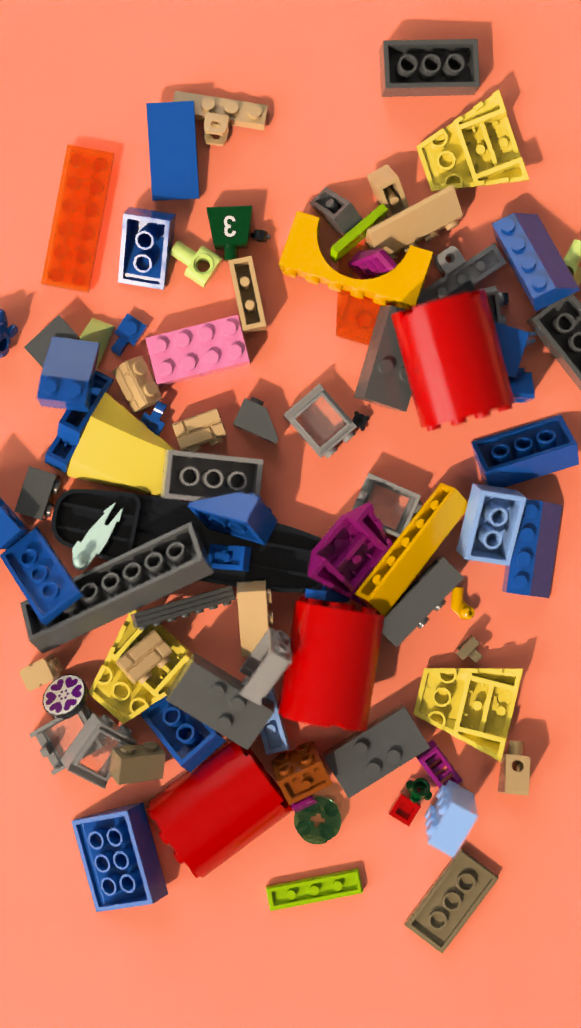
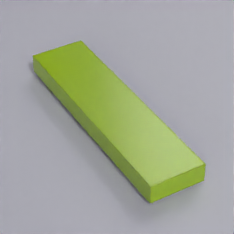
M358 868L266 886L270 911L363 893Z

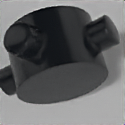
M254 230V233L250 235L257 242L266 243L267 239H271V235H268V232L264 230Z
M355 411L352 422L357 426L356 428H360L363 431L365 430L364 426L367 420H370L368 415L365 416Z

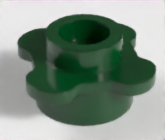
M418 778L414 781L409 780L406 783V789L409 790L410 800L413 803L432 798L430 785L425 778Z

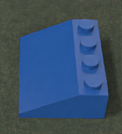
M143 802L117 807L71 821L96 912L150 905L168 895Z

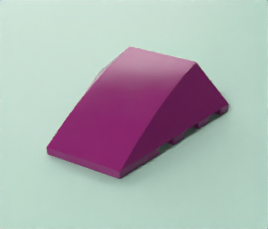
M370 502L339 517L311 551L308 570L309 577L365 607L367 606L355 593L393 545L390 538L386 536L383 530L384 526L380 519L376 517L375 509Z

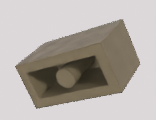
M150 741L139 745L125 744L121 747L112 748L110 775L118 785L163 779L166 753L156 742Z

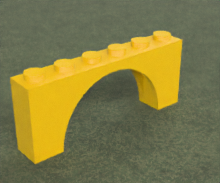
M300 211L296 212L279 261L280 269L284 275L296 278V276L304 277L305 281L318 285L320 282L337 292L346 290L356 298L363 299L365 296L373 299L374 303L383 306L391 304L403 310L412 309V307L417 306L433 260V252L410 245L403 260L390 272L373 279L360 280L349 278L335 271L325 261L320 252L318 243L321 227L320 218Z

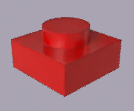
M400 792L388 814L409 827L420 810L421 805L413 803L409 797Z

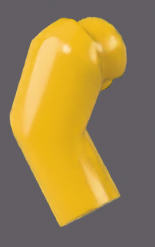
M455 587L452 590L451 609L461 619L473 618L475 614L473 607H470L463 600L464 588Z

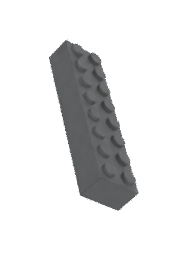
M189 522L72 578L83 596L47 625L41 623L28 600L21 602L29 642L43 654L213 574L214 571L202 536L194 525Z

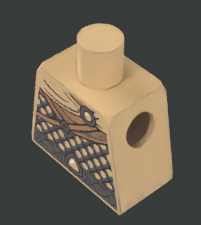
M509 740V753L503 754L500 762L497 793L529 795L530 756H523V741ZM514 761L517 763L518 766L516 771H514L512 768V763Z

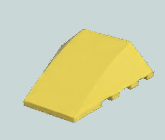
M499 89L492 96L475 105L469 112L455 119L446 128H442L416 146L431 192L441 191L450 185H453L455 189L529 180Z
M105 392L91 415L73 453L66 476L161 497L165 450L175 449L160 436L154 434L142 421L135 418L129 413V410Z
M139 609L128 614L89 690V694L122 724H125L165 697L169 687L192 656V652L162 625L154 626L150 624L144 630L134 629L131 614L140 612ZM155 630L172 650V653L168 656L171 660L162 668L154 667L150 671L152 676L143 684L139 681L133 684L116 665V661L151 631Z
M424 668L413 714L501 762L523 669Z

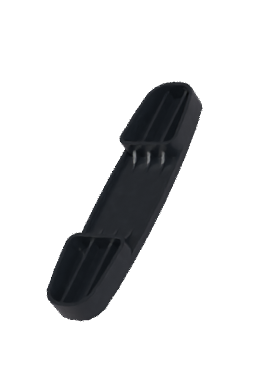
M72 489L64 492L57 499L53 510L52 531L55 538L61 544L73 548L76 542H81L91 527L105 514L104 510L116 502L105 522L106 525H109L123 507L120 522L117 521L99 555L96 554V557L106 560L114 559L191 522L202 536L208 555L210 544L251 547L249 572L213 569V574L199 581L237 586V582L266 580V589L276 592L305 593L306 589H319L323 585L308 576L311 551L320 542L321 538L283 524L276 523L266 545L208 529L188 507L190 502L97 489Z

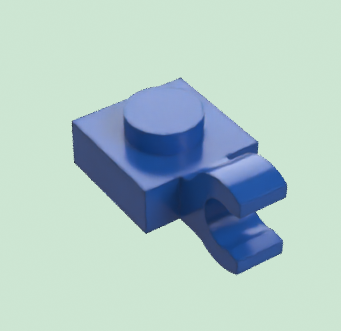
M127 313L114 332L119 336V339L113 344L112 352L120 357L128 344L135 347L148 327Z
M160 401L157 402L151 415L144 412L140 419L147 428L160 436L166 424L160 421L167 408V405Z

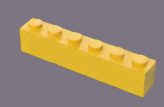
M444 483L439 484L356 591L355 595L368 608H374L376 613L386 616L452 528L464 515L468 502L456 488Z

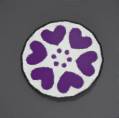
M73 674L62 675L55 679L43 694L42 704L44 710L54 719H69L78 714L87 702L85 700L87 695H89L87 684L78 675Z

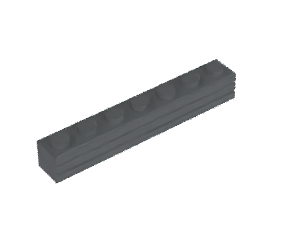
M231 585L133 613L131 618L134 629L144 630L150 624L157 626L161 625L164 620L171 622L177 620L176 617L178 616L185 618L191 616L190 613L192 612L196 614L202 613L205 608L212 610L218 608L219 604H223V606L232 604L231 601L235 600V595Z

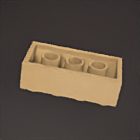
M450 185L369 228L365 236V242L369 249L383 248L395 260L397 259L396 255L400 252L405 251L407 253L410 245L418 247L417 243L426 240V242L432 241L439 236L438 232L445 228L447 231H450L459 226L463 213L454 186Z

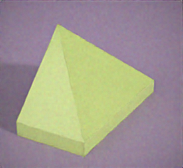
M92 318L79 340L100 343L96 370H98L115 326Z

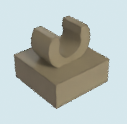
M471 635L454 651L462 660L469 656L475 663L483 657L475 649L480 643Z

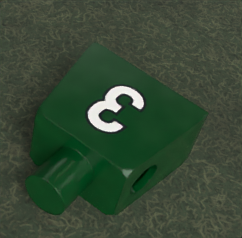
M252 206L207 207L215 249H224L225 262L237 259L238 249L248 248L252 222Z

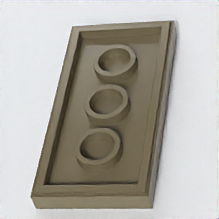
M460 848L406 919L404 925L443 954L499 877Z

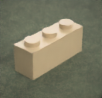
M252 256L228 260L244 335L267 330Z
M266 580L237 582L242 657H248L269 629V625H273V611H268L267 606L268 603H272L271 589H266Z

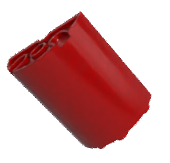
M479 289L432 301L391 315L421 428L426 427L427 432L442 428L441 424L450 422L454 426L466 423V417L474 415L475 419L491 416V410L498 409V412L513 409L512 404L515 403L486 289Z
M300 595L299 600H295L290 632L292 663H288V667L284 671L278 714L293 721L331 728V725L344 730L367 731L385 615L376 614V609L362 607V610L359 611L355 610V605L340 604L312 598L306 599L305 596Z
M229 740L214 751L191 773L189 771L151 798L148 802L149 808L147 809L149 816L157 823L161 830L159 833L161 840L165 845H171L175 851L173 855L178 863L181 865L185 863L196 878L207 876L293 811L281 788L266 771L252 749L249 747L246 750L232 740Z

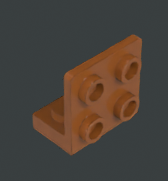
M314 741L302 743L295 750L282 753L271 761L277 783L289 805L333 784L321 761Z

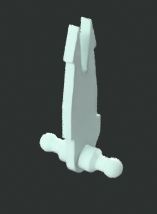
M116 502L103 511L105 514L91 527L81 542L77 541L72 548L73 565L76 569H86L96 554L99 555L107 544L117 521L120 522L123 511L122 507L110 524H105Z

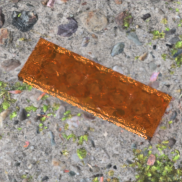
M67 144L41 281L42 285L89 293L114 163V153Z

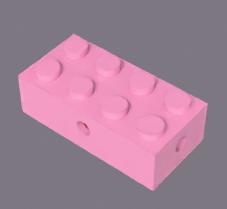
M238 315L145 338L156 383L159 387L250 365Z

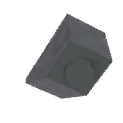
M327 187L309 203L342 235L348 233L363 220L350 201Z
M251 397L250 400L244 398L233 425L277 445L279 440L267 408L263 406L264 402L254 397Z

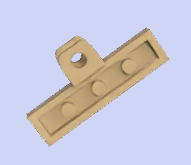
M175 90L173 102H195V120L204 121V140L206 144L224 146L228 139L229 125L257 130L265 129L268 105ZM212 134L220 135V138L214 139Z

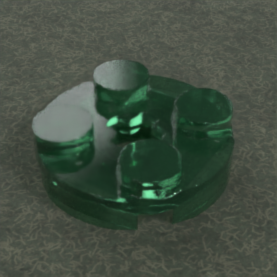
M315 795L317 803L294 813V826L298 834L306 842L324 844L338 834L341 827V814L337 804L330 798ZM317 813L321 814V818H324V822H320L319 826L314 825V821L311 820V817L316 816Z

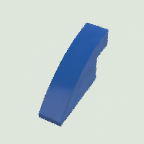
M97 370L95 371L89 412L65 411L58 422L57 436L45 454L46 464L64 473L67 472L70 460L91 415L104 393H108L113 383L112 378Z

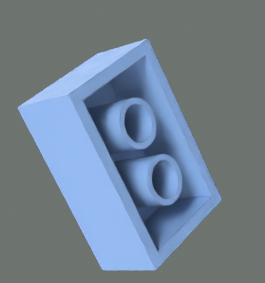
M472 483L456 551L466 560L510 566L527 497L518 490Z
M449 780L446 786L441 785L436 794L438 798L434 806L430 805L424 815L426 818L425 833L427 834V843L454 858L478 818L474 793Z

